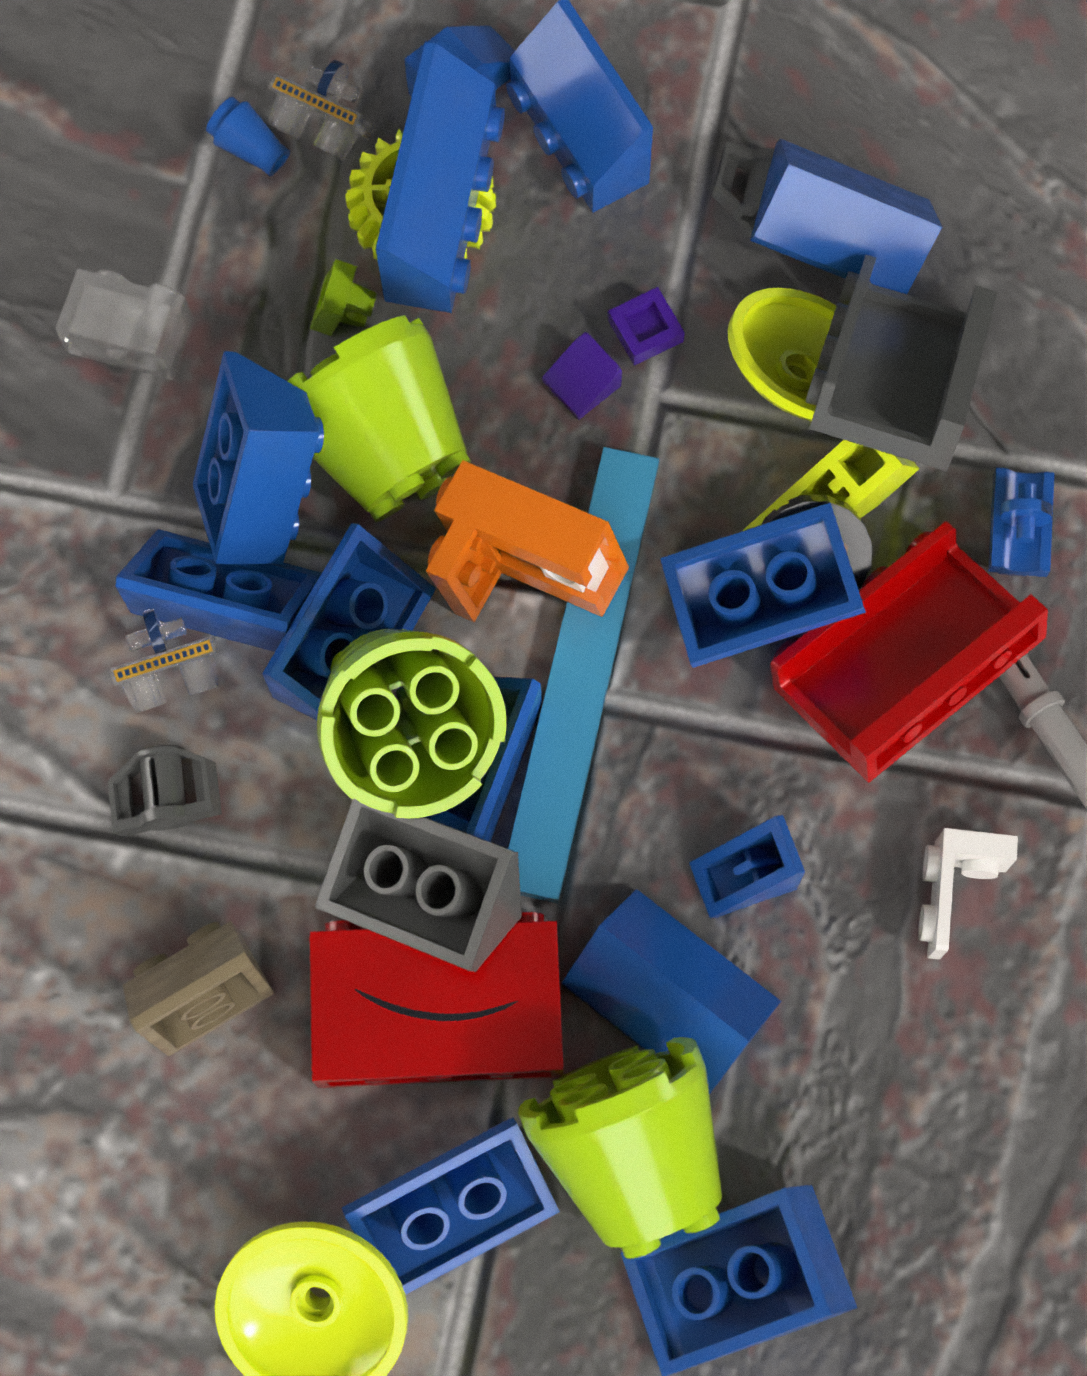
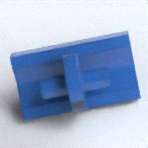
M996 467L993 473L988 572L1023 577H1047L1051 568L1055 473H1021L1007 468Z

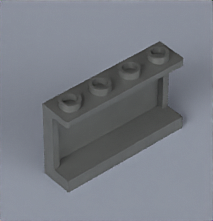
M865 255L860 274L848 271L806 397V403L816 406L809 429L948 471L965 426L998 292L975 286L967 311H959L872 284L870 277L876 257Z

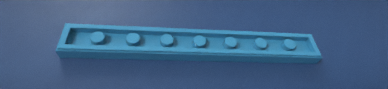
M607 447L603 448L588 513L609 522L629 569L603 617L571 603H566L508 849L518 852L521 896L556 904L559 903L660 458Z

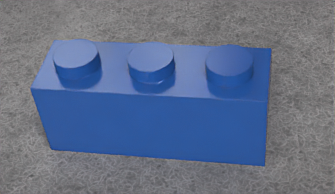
M560 0L556 2L510 56V82L506 83V89L516 110L521 114L527 111L534 122V134L541 149L548 156L554 153L562 165L561 174L571 195L576 199L582 196L592 213L649 184L653 126L570 1Z
M231 351L223 352L193 480V489L215 564H283L289 541L296 540L298 535V509L301 498L308 497L310 493V466L314 453H320L324 441L323 423L320 417L314 416L305 391L239 353Z

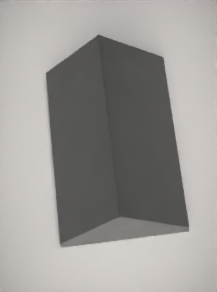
M353 799L314 908L466 970L476 972L522 917L518 852L426 817L395 818L393 813L373 809Z

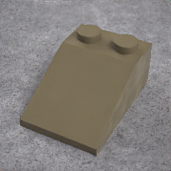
M232 921L223 926L219 922H213L198 929L187 938L189 946L167 958L165 953L147 959L133 970L135 978L123 984L128 1016L133 1028L168 1057L275 994L241 933Z

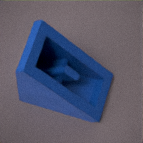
M783 815L774 816L689 862L710 919L797 890L805 874L804 867Z

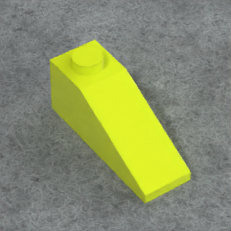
M843 440L742 531L760 526L764 518L774 509L777 511L781 506L788 504V500L800 495L826 494L848 503L857 512L858 516L862 518L881 504L920 468L914 461Z

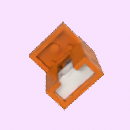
M464 460L460 463L454 476L448 477L438 491L434 511L447 533L445 536H440L434 542L429 552L426 572L454 614L475 623L501 574H505L603 617L629 569L608 521Z

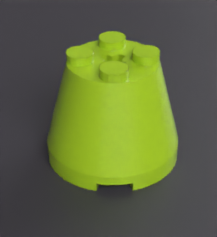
M405 315L374 325L334 347L337 353L317 364L311 370L310 374L312 377L307 379L304 372H300L287 381L307 393L314 416L320 417L324 429L323 446L320 453H314L313 459L358 504L371 514L375 522H380L398 512L405 506L403 499L415 492L421 500L437 493L448 476L457 471L462 460L471 462L467 455L432 338L420 318L409 322Z
M382 629L369 632L355 639L343 651L337 653L332 660L331 672L318 709L317 736L325 764L337 785L352 800L356 799L373 809L393 813L395 818L408 819L432 816L451 809L465 801L483 785L480 781L494 761L500 742H505L507 719L501 691L491 673L478 657L469 649L450 638L438 634L406 629ZM399 688L396 690V695L398 699H396L395 695L391 690Z
M676 1037L666 1042L669 1051L656 1053L654 1049L639 1051L638 1046H634L595 1060L553 1080L554 1088L549 1092L550 1097L540 1104L537 1103L536 1098L524 1100L517 1111L527 1138L606 1246L621 1247L627 1259L638 1258L653 1252L661 1245L659 1238L681 1229L685 1233H696L713 1226L720 1220L716 1207L722 1199L706 1065L697 1042L692 1038Z

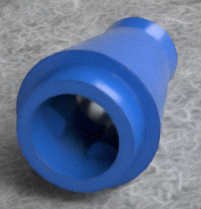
M234 97L228 98L216 109L207 124L206 131L214 137L213 144L254 165L268 176L276 174L290 155V150L278 140L248 101L240 103Z

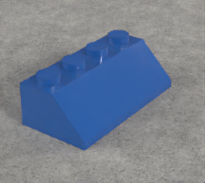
M425 41L378 236L376 254L384 302L452 313L456 293L465 294L468 287L471 260L464 259L467 243H477L479 238L482 208L476 207L479 191L488 192L490 188L494 160L491 157H487L490 141L500 142L505 109L496 107L495 83L437 43Z

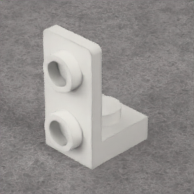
M944 828L936 839L935 846H926L923 859V881L932 882L931 905L923 904L921 907L918 938L919 941L928 942L927 958L941 959L949 948L954 867L962 868L961 874L966 877L976 879L997 878L999 872H1006L1017 860L1018 836Z

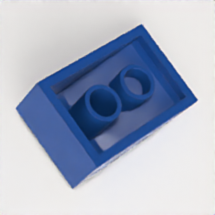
M812 1185L785 1187L719 1214L720 1220L705 1230L696 1233H685L681 1229L659 1238L661 1245L647 1255L627 1259L623 1252L621 1253L662 1376H669L857 1309Z

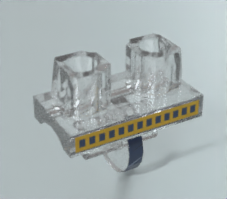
M339 60L330 62L325 71L312 65L307 69L305 81L317 86L316 92L274 73L268 89L277 95L272 106L268 124L276 130L299 140L310 114L323 119L324 121L313 146L341 161H344L358 136L369 140L375 127L373 123L364 120L363 114L338 103L340 97L355 103L360 94L359 87L347 82L349 76L348 64Z
M153 608L143 612L146 629L126 635V640L131 652L152 646L155 654L109 669L114 686L122 684L125 695L135 712L138 713L167 703L158 672L178 665L189 696L218 687V667L214 654L220 650L215 635L169 649L167 640L188 634L185 623L181 617L161 624L157 612Z

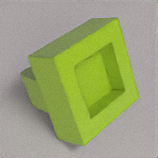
M335 259L324 278L310 326L311 330L331 336L339 322L359 327L365 326L367 317L372 315L377 293L353 282L357 266Z

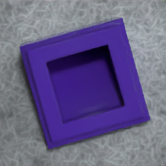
M584 332L575 339L543 375L542 382L580 420L621 387L622 370L587 332Z

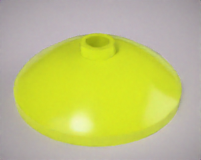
M768 288L756 291L739 303L730 318L728 342L733 358L745 379L766 400L791 415L812 421L816 406L805 401L837 305L814 294L796 289Z
M292 1222L272 1227L257 1234L235 1253L228 1263L217 1288L215 1321L221 1343L227 1355L244 1376H386L396 1363L405 1341L408 1328V1305L402 1283L396 1271L383 1254L368 1241L338 1226L319 1222ZM311 1288H322L330 1296L325 1298L318 1297L311 1291Z

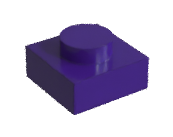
M658 287L608 310V322L634 366L684 342L685 332Z

